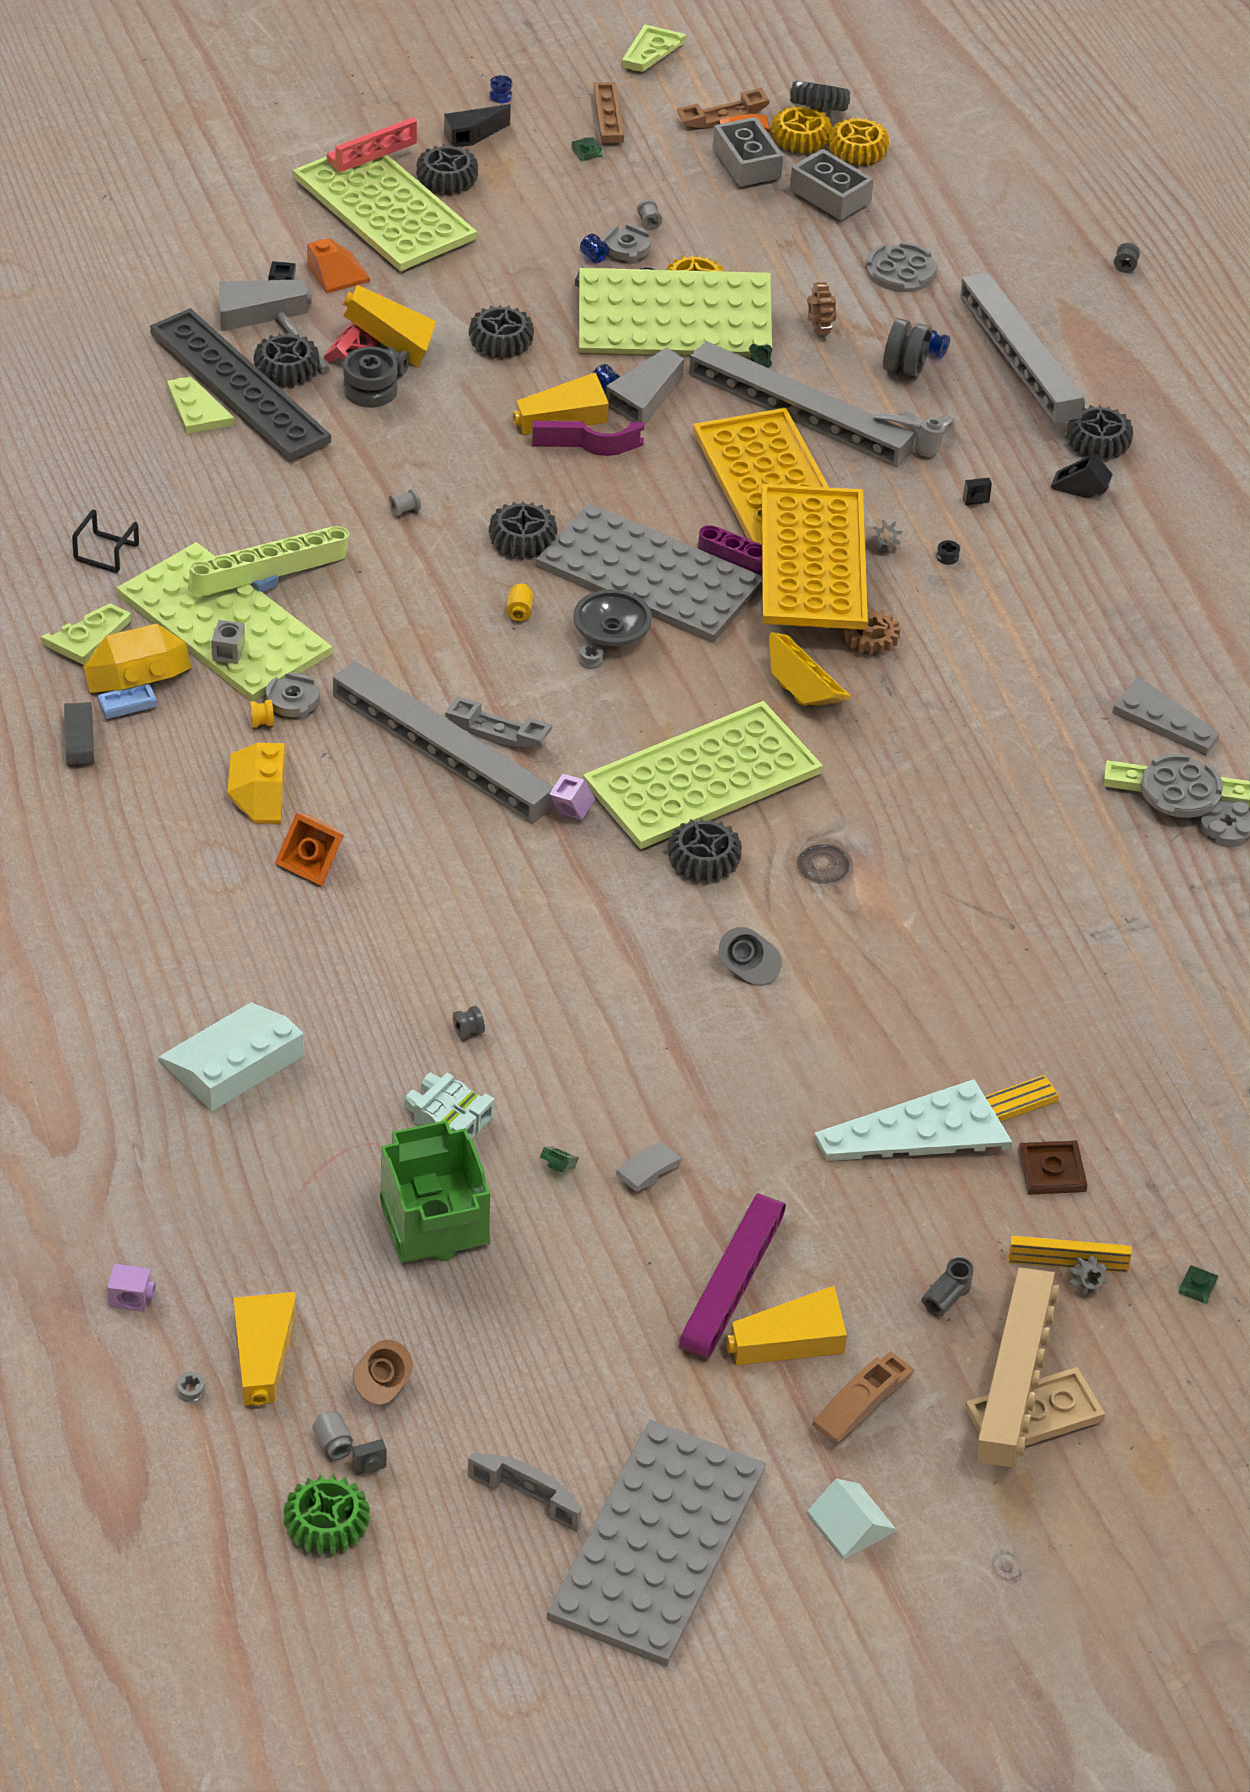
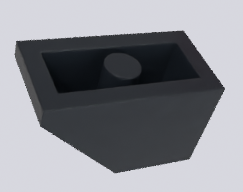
M1094 453L1058 470L1051 487L1053 490L1089 498L1106 492L1113 474L1098 455Z

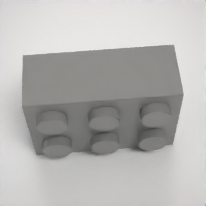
M757 117L714 125L713 149L739 187L769 182L782 177L783 154Z
M822 148L791 167L789 190L841 221L872 201L874 179Z

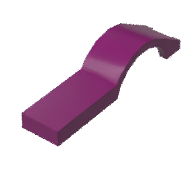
M533 421L532 446L583 447L586 451L595 455H619L643 446L644 439L640 438V435L645 425L644 422H631L623 431L612 434L593 431L583 421Z

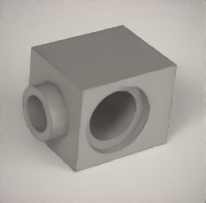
M218 620L211 640L213 661L239 663L245 645V623Z

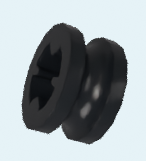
M951 540L940 542L937 548V560L947 565L957 563L960 545Z

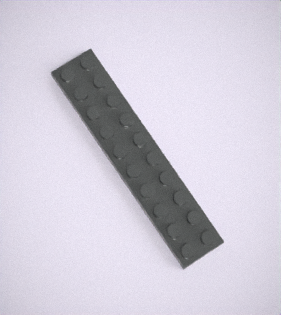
M191 308L150 325V332L157 340L290 461L331 443V434Z

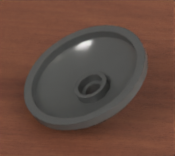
M606 589L590 593L583 597L574 609V624L579 633L588 640L603 646L618 647L634 643L647 634L652 623V613L647 603L637 595L623 590Z

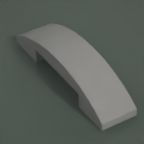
M458 696L445 712V716L469 733L493 743L511 747H534L541 745L553 729L552 724L529 717L523 724L483 712L481 703Z
M471 1454L469 1456V1478L493 1490H496L499 1484L503 1482L549 1505L550 1519L578 1532L581 1523L580 1506L573 1496L548 1474L529 1464L493 1454Z

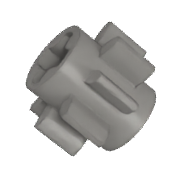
M882 520L883 527L873 526V529L877 531V536H873L871 540H878L880 542L877 547L878 549L882 548L883 545H887V549L891 551L892 543L901 544L896 538L903 531L895 530V521L891 526H887L886 521ZM884 528H887L888 532L893 531L894 534L893 537H890V542L888 543L886 539H881L880 534L884 533Z
M1090 1256L1088 1261L1078 1257V1263L1075 1267L1069 1268L1074 1275L1070 1283L1075 1287L1080 1285V1292L1083 1294H1087L1089 1289L1099 1293V1287L1102 1283L1108 1282L1103 1275V1271L1107 1267L1102 1263L1097 1264V1258L1094 1256ZM1089 1270H1091V1271L1089 1272L1090 1278H1089L1088 1280H1086V1278L1088 1277L1087 1272H1088Z

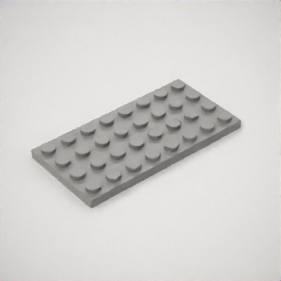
M591 503L586 505L556 537L552 545L548 546L536 559V567L594 592L616 589L633 593L647 603L652 617L712 643L715 642L762 588V576Z
M649 1420L547 1612V1620L667 1667L765 1472L766 1463Z

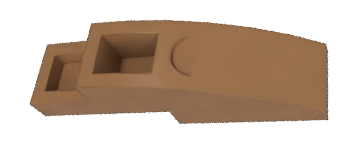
M892 1351L881 1359L876 1357L841 1389L815 1418L812 1425L832 1442L838 1443L871 1416L875 1407L909 1380L914 1369Z

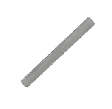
M279 312L276 315V319L290 335L299 333L300 337H304L284 312ZM319 355L320 365H318V369L321 373L326 374L330 367Z

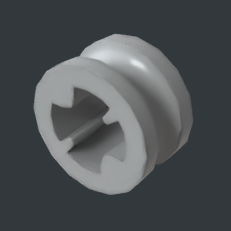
M594 643L583 645L580 648V664L589 669L600 667L603 662L602 647Z
M185 1372L177 1379V1395L184 1402H196L204 1396L205 1383L200 1374ZM193 1384V1387H195L196 1390L189 1391V1388H186V1385Z

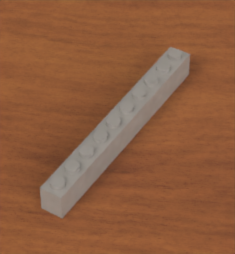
M988 272L962 277L960 298L1052 421L1059 423L1082 418V410L1085 407L1084 395L1078 391L1074 382L1069 379L1064 369L1059 366L1054 356L1046 349L1045 344L1039 340L1035 331L1030 328L1025 318L1017 311L1016 306L1010 302L1006 293L1000 289L997 281H994Z
M705 341L690 355L689 375L769 411L786 408L794 422L892 466L898 467L912 453L913 432L886 420L873 419L875 416L740 355L708 341Z
M353 661L333 676V696L531 824L535 823L554 807V802L549 795L554 787L548 782L543 781L528 769L521 767L510 760L509 757L494 750L487 743L472 736L468 731L453 724L449 719L442 717L427 705L420 703L408 693L392 685L389 681L379 677L369 668Z

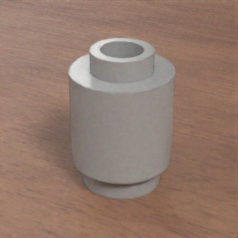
M331 1411L320 1414L316 1418L312 1429L323 1452L333 1460L346 1457L352 1452L353 1438L341 1414Z

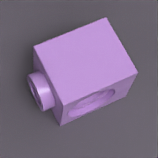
M566 774L561 775L549 794L561 815L583 820L595 801L584 779Z
M114 1264L107 1287L109 1307L145 1312L148 1300L154 1299L156 1282L151 1281V1269Z

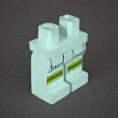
M430 1072L421 1083V1089L426 1092L424 1095L411 1090L405 1096L404 1106L414 1113L415 1124L421 1126L447 1120L451 1131L466 1128L470 1139L494 1117L495 1098L486 1093L483 1096L478 1095L468 1089L461 1081L454 1080V1076L446 1073L441 1078Z

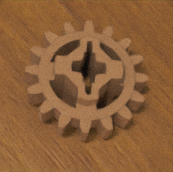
M827 282L813 283V288H811L812 295L807 298L808 319L815 326L817 335L829 334L832 329L831 322L836 321L835 296H832L831 291H829Z
M871 608L870 612H867V630L844 628L845 642H851V649L858 647L859 653L868 651L869 655H873V652L877 651L882 655L883 649L892 651V645H898L900 637L899 622L893 621L892 614L885 616L884 610L878 613L875 612L874 608Z

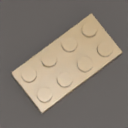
M1078 1367L1040 1378L1039 1388H1033L1032 1392H1036L1034 1411L1028 1410L1027 1413L1031 1414L1029 1433H1023L1022 1436L1026 1437L1027 1446L1104 1421L1105 1412ZM989 1394L966 1401L965 1410L979 1435Z

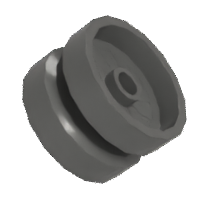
M897 318L892 325L887 339L883 369L897 373L903 366V372L906 376L918 378L923 370L929 351L931 327L918 323L912 329L910 321Z
M363 347L350 352L345 357L343 365L345 377L344 394L349 401L358 406L370 408L384 406L392 402L397 395L398 362L392 353L379 347Z

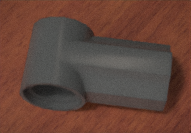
M963 1257L951 1259L947 1264L946 1271L922 1296V1303L928 1312L934 1316H943L960 1296L969 1293L974 1267L968 1259Z

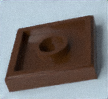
M1077 1140L1019 1143L1018 1150L1028 1195L1087 1191L1088 1185Z

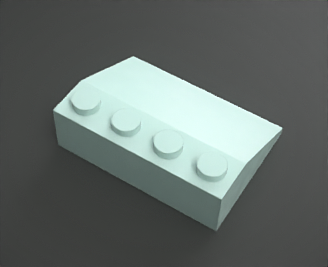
M250 1002L158 1056V1058L212 1112L304 1057V1033L286 1016Z

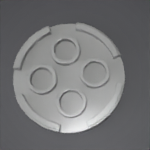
M900 242V245L890 246L883 244L873 249L869 254L867 273L881 287L893 291L911 292L921 290L935 280L937 264L931 257V253L919 245L908 242Z
M1168 754L1152 760V763L1143 772L1141 779L1142 794L1151 806L1165 814L1182 818L1198 817L1212 811L1218 805L1223 789L1222 779L1214 767L1210 764L1205 765L1197 760L1190 759V755Z

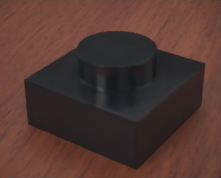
M989 477L965 480L963 492L965 506L989 503L992 487Z

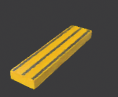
M1042 1075L987 1095L985 1098L999 1121L1002 1122L1057 1102L1059 1094L1047 1077Z
M1011 1236L1008 1263L1074 1268L1078 1263V1257L1088 1261L1090 1256H1094L1097 1258V1264L1102 1263L1107 1267L1105 1271L1128 1273L1132 1246Z

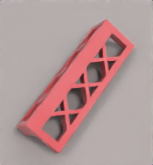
M410 118L335 146V151L327 153V162L340 173L417 144V120Z
M350 322L323 357L329 364L338 357L344 361L348 355L347 349L356 350L363 347H374L378 340L374 337L372 338L370 334L353 322ZM359 335L366 337L367 346L360 345Z

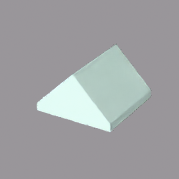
M835 1479L807 1511L809 1518L843 1560L896 1532L894 1525L863 1487L855 1482Z

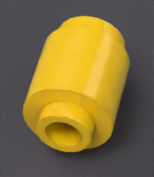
M516 584L508 592L506 614L514 621H525L532 614L534 594L528 585Z

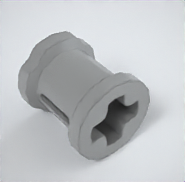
M645 199L637 206L638 215L642 217L643 227L648 230L657 229L662 224V216L657 212V204L651 199Z
M413 488L408 493L399 496L390 495L389 506L392 514L395 517H399L403 512L420 510L421 500L418 492Z

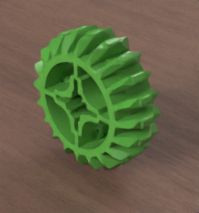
M320 1474L317 1481L307 1477L305 1486L297 1484L295 1492H289L287 1502H285L283 1507L285 1515L283 1523L287 1529L289 1539H294L297 1547L305 1545L307 1554L313 1549L317 1550L319 1556L324 1551H329L334 1556L336 1549H341L346 1553L348 1544L357 1546L359 1538H364L366 1528L370 1523V1515H368L370 1513V1506L368 1501H366L364 1491H359L356 1483L348 1485L346 1476L340 1481L336 1480L334 1474H332L330 1479H324ZM350 1516L346 1522L340 1525L341 1522L346 1520V1517Z

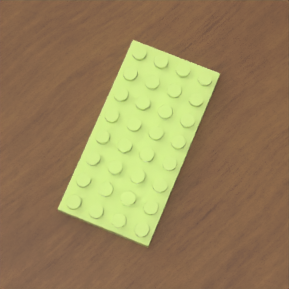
M388 155L340 173L327 162V156L293 170V178L399 271L408 269L477 239V231Z
M604 268L579 269V353L655 355L667 347L679 356H690L705 341H708L742 357H750L749 347L752 344H757L758 346L768 344L772 347L771 273Z
M197 542L116 587L117 596L151 623L159 624L185 641L189 653L250 701H255L264 696L267 685L272 679L278 677V680L285 678L287 673H302L332 655V646L264 593L258 592L250 584L205 596H196L190 593L188 590L190 565L196 561L215 557ZM218 620L245 623V645L238 664L212 660L211 640Z
M762 701L583 774V779L586 781L592 794L641 850L672 836L674 829H679L681 823L688 824L690 819L698 822L700 818L704 821L717 818L822 773L823 765L773 710Z

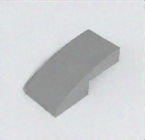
M659 1142L632 1157L617 1170L615 1175L633 1190L639 1191L655 1185L660 1174L678 1168L682 1158L662 1142Z

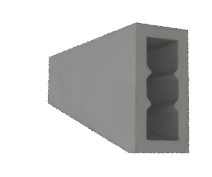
M306 279L219 282L221 331L277 320L276 315L279 312H284L287 317L307 314V304H311V289H306Z
M666 347L606 386V398L609 408L631 422H644L645 425L683 378L684 358Z

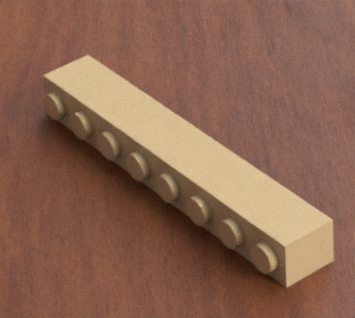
M1018 1268L978 1440V1462L1015 1468L1018 1455L1024 1456L1026 1437L1022 1435L1023 1433H1029L1031 1414L1027 1413L1028 1410L1034 1411L1036 1392H1032L1033 1388H1039L1041 1370H1037V1368L1044 1366L1046 1352L1042 1345L1048 1346L1050 1327H1047V1324H1053L1055 1306L1051 1305L1052 1303H1057L1060 1286L1054 1285L1055 1272Z

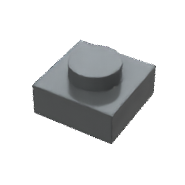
M383 1439L352 1447V1466L356 1476L364 1473H374L379 1469L387 1467V1448Z

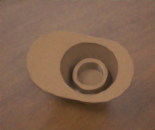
M387 1339L373 1345L358 1362L353 1371V1383L359 1395L367 1402L376 1405L387 1404L391 1401L412 1374L413 1362L410 1353L405 1346L393 1340Z

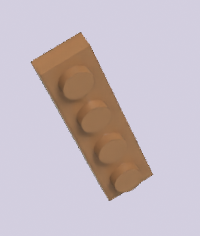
M593 82L601 143H624V131L616 82Z

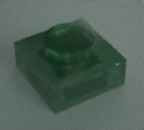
M593 137L572 141V150L581 162L602 157V148Z
M554 1146L543 1147L539 1157L548 1161L547 1166L559 1172H563L564 1169H575L579 1157Z
M1190 1265L1181 1283L1179 1294L1207 1304L1217 1284L1219 1275Z

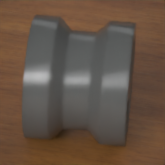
M1132 243L1121 244L1117 249L1114 259L1116 269L1123 273L1135 270L1140 257L1139 248Z
M389 347L387 351L392 353L398 362L397 374L404 375L409 365V352L404 350L398 352L395 348Z
M477 1006L469 1007L466 1012H453V1023L459 1038L465 1039L472 1033L481 1034L485 1032L484 1019Z

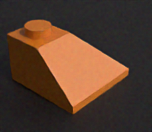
M320 239L307 244V267L326 293L370 282V277L352 252L332 239Z
M296 813L275 864L323 886L344 834L317 818Z

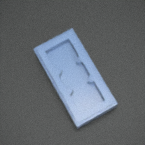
M149 683L97 695L98 703L106 719L157 707V699Z

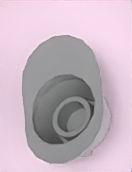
M735 927L722 936L718 952L721 961L741 978L754 985H764L772 982L779 975L782 968V958L779 951L757 932L747 927Z

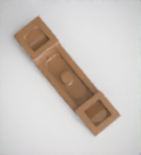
M758 88L740 93L741 100L703 110L697 103L677 108V113L686 126L714 128V125L720 124L721 119L758 113L769 105V99L763 89Z

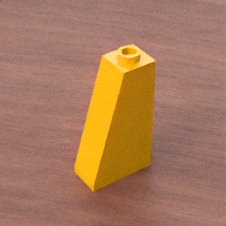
M356 285L353 293L348 291L343 305L346 306L343 316L388 348H395L398 352L408 351L410 354L409 363L418 367L428 349L436 321L359 285Z
M592 373L517 400L516 411H513V421L515 426H519L522 435L532 434L533 421H583L586 426L608 423L609 403L596 373Z
M835 1286L819 1290L732 1322L731 1335L726 1336L728 1353H733L735 1364L745 1365L844 1354L847 1333Z
M295 1292L234 1297V1318L243 1405L260 1406L267 1403H275L296 1319Z

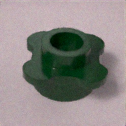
M768 344L765 346L750 345L749 352L751 354L749 360L767 368L771 367L772 347Z

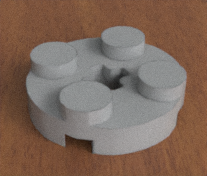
M626 225V229H618V226H615L605 233L604 253L607 256L624 260L627 264H636L638 259L645 257L650 252L651 239H649L648 232L641 227Z
M287 673L285 678L278 680V677L268 683L266 700H272L273 714L295 717L302 720L308 718L309 713L318 706L320 700L319 687L314 685V680L305 674Z
M1219 801L1212 811L1201 815L1200 829L1202 834L1206 838L1209 835L1215 839V844L1224 847H1237L1245 844L1246 839L1250 837L1249 806L1242 801ZM1225 822L1231 823L1232 826H1227Z

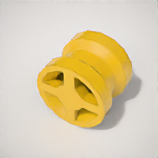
M266 700L264 703L250 702L252 728H257L261 724H266L268 727L274 726L272 700Z

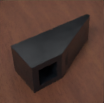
M506 104L444 114V134L449 144H452L453 147L471 146L509 126L511 106Z

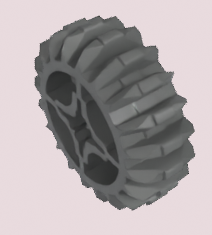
M803 81L793 82L792 88H790V101L793 104L843 112L848 109V104H850V91L845 88Z
M443 144L442 147L434 146L433 149L428 148L426 152L421 153L416 164V174L420 183L428 190L433 189L434 193L439 191L442 194L450 193L452 195L453 192L461 193L462 189L469 190V186H474L478 177V163L474 154L469 153V149L462 150L461 146L453 147L452 144L450 146Z
M499 305V307L495 308L490 306L489 309L482 308L481 312L475 313V317L471 318L469 328L472 346L476 347L478 352L483 351L484 356L491 354L493 358L496 356H501L502 358L509 356L513 358L514 354L521 355L522 351H528V346L532 345L534 335L531 317H528L526 312H520L519 308L511 309L510 305L507 307Z
M279 333L278 336L270 335L269 339H262V343L257 344L254 354V366L274 384H283L284 387L290 384L295 387L296 383L304 384L305 380H311L312 376L316 375L318 365H320L319 351L314 346V341H308L307 337H300L299 333L296 335H290V333L287 335Z
M1090 405L1088 409L1083 408L1082 418L1068 421L1066 434L1069 445L1073 446L1074 451H1080L1081 456H1090L1096 453L1100 459L1107 458L1110 460L1112 456L1119 458L1120 454L1126 453V450L1132 443L1133 426L1131 425V420L1126 419V414H1119V409L1111 410L1110 406L1103 408L1101 405L1098 407Z
M513 501L510 506L504 504L502 509H496V513L492 514L490 519L491 544L495 545L496 550H502L503 555L510 553L512 558L515 556H521L522 559L525 556L534 558L535 554L540 555L556 540L557 526L555 516L551 515L550 510H544L543 505L535 506L534 502L525 504L523 501L521 504H517Z
M700 818L698 822L690 819L688 824L681 823L679 829H674L668 841V856L672 868H676L678 874H685L686 879L696 878L697 883L700 879H705L709 884L711 879L720 881L722 876L729 878L730 873L736 871L741 861L742 844L738 833L732 831V826L724 827L723 821L714 823L713 819L704 821Z

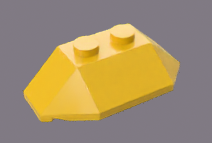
M157 623L106 635L83 666L89 693L123 690L171 678L192 668L186 642Z
M771 632L769 635L771 673L779 680L778 684L794 695L796 702L803 706H823L850 699L851 695L800 648L789 635Z
M255 743L230 754L227 796L240 810L248 815V818L254 824H281L286 762L285 743Z

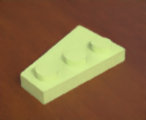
M645 24L623 57L622 67L644 72L685 43L686 34Z
M192 377L167 381V389L186 434L234 425V417Z
M110 603L85 615L83 621L74 625L68 623L62 626L61 631L53 635L47 633L41 636V644L84 665L106 635L118 633L132 621V615L130 612Z

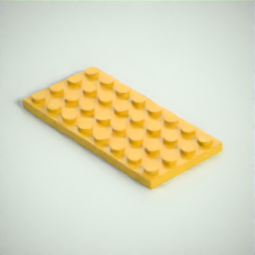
M786 408L693 424L692 432L749 540L762 545V484L829 487Z
M762 484V624L867 630L863 489Z

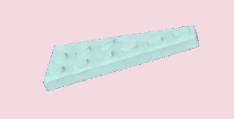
M975 1079L815 1132V1142L826 1161L862 1159L865 1155L881 1154L882 1158L893 1157V1153L908 1152L909 1156L955 1153L957 1149L974 1148V1152L985 1151L986 1147L1001 1146V1150L1012 1149V1140Z

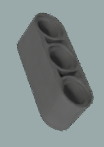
M91 702L64 703L67 765L94 764Z

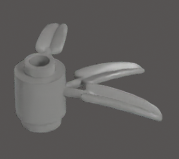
M900 412V415L882 413L876 414L873 419L897 422L917 428L919 432L915 443L916 451L925 457L935 456L936 452L940 449L945 428L954 421V418L946 415L938 419L929 418L921 421L918 417L908 412Z

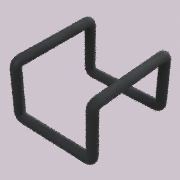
M92 509L72 535L74 559L112 572H119V549L123 544L134 547L139 545L138 523L133 522L123 537L115 536L98 530L97 512L95 509ZM91 518L95 535L118 541L114 548L115 567L78 555L77 537ZM133 531L134 541L128 539Z

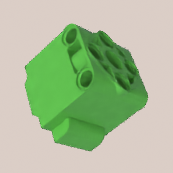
M445 1120L393 1131L392 1144L381 1146L380 1202L400 1262L407 1263L429 1257L445 1261L454 1257L457 1251L490 1244V1191L474 1143L469 1138L466 1128L451 1131L448 1121Z

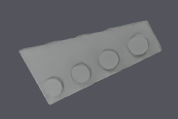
M1139 676L1113 708V714L1206 756L1219 740L1220 733Z

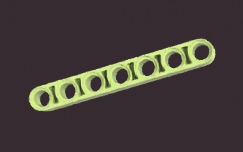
M333 526L193 562L190 565L188 590L196 596H205L248 585L256 580L262 581L275 575L282 576L345 559L347 556L349 532L343 527Z

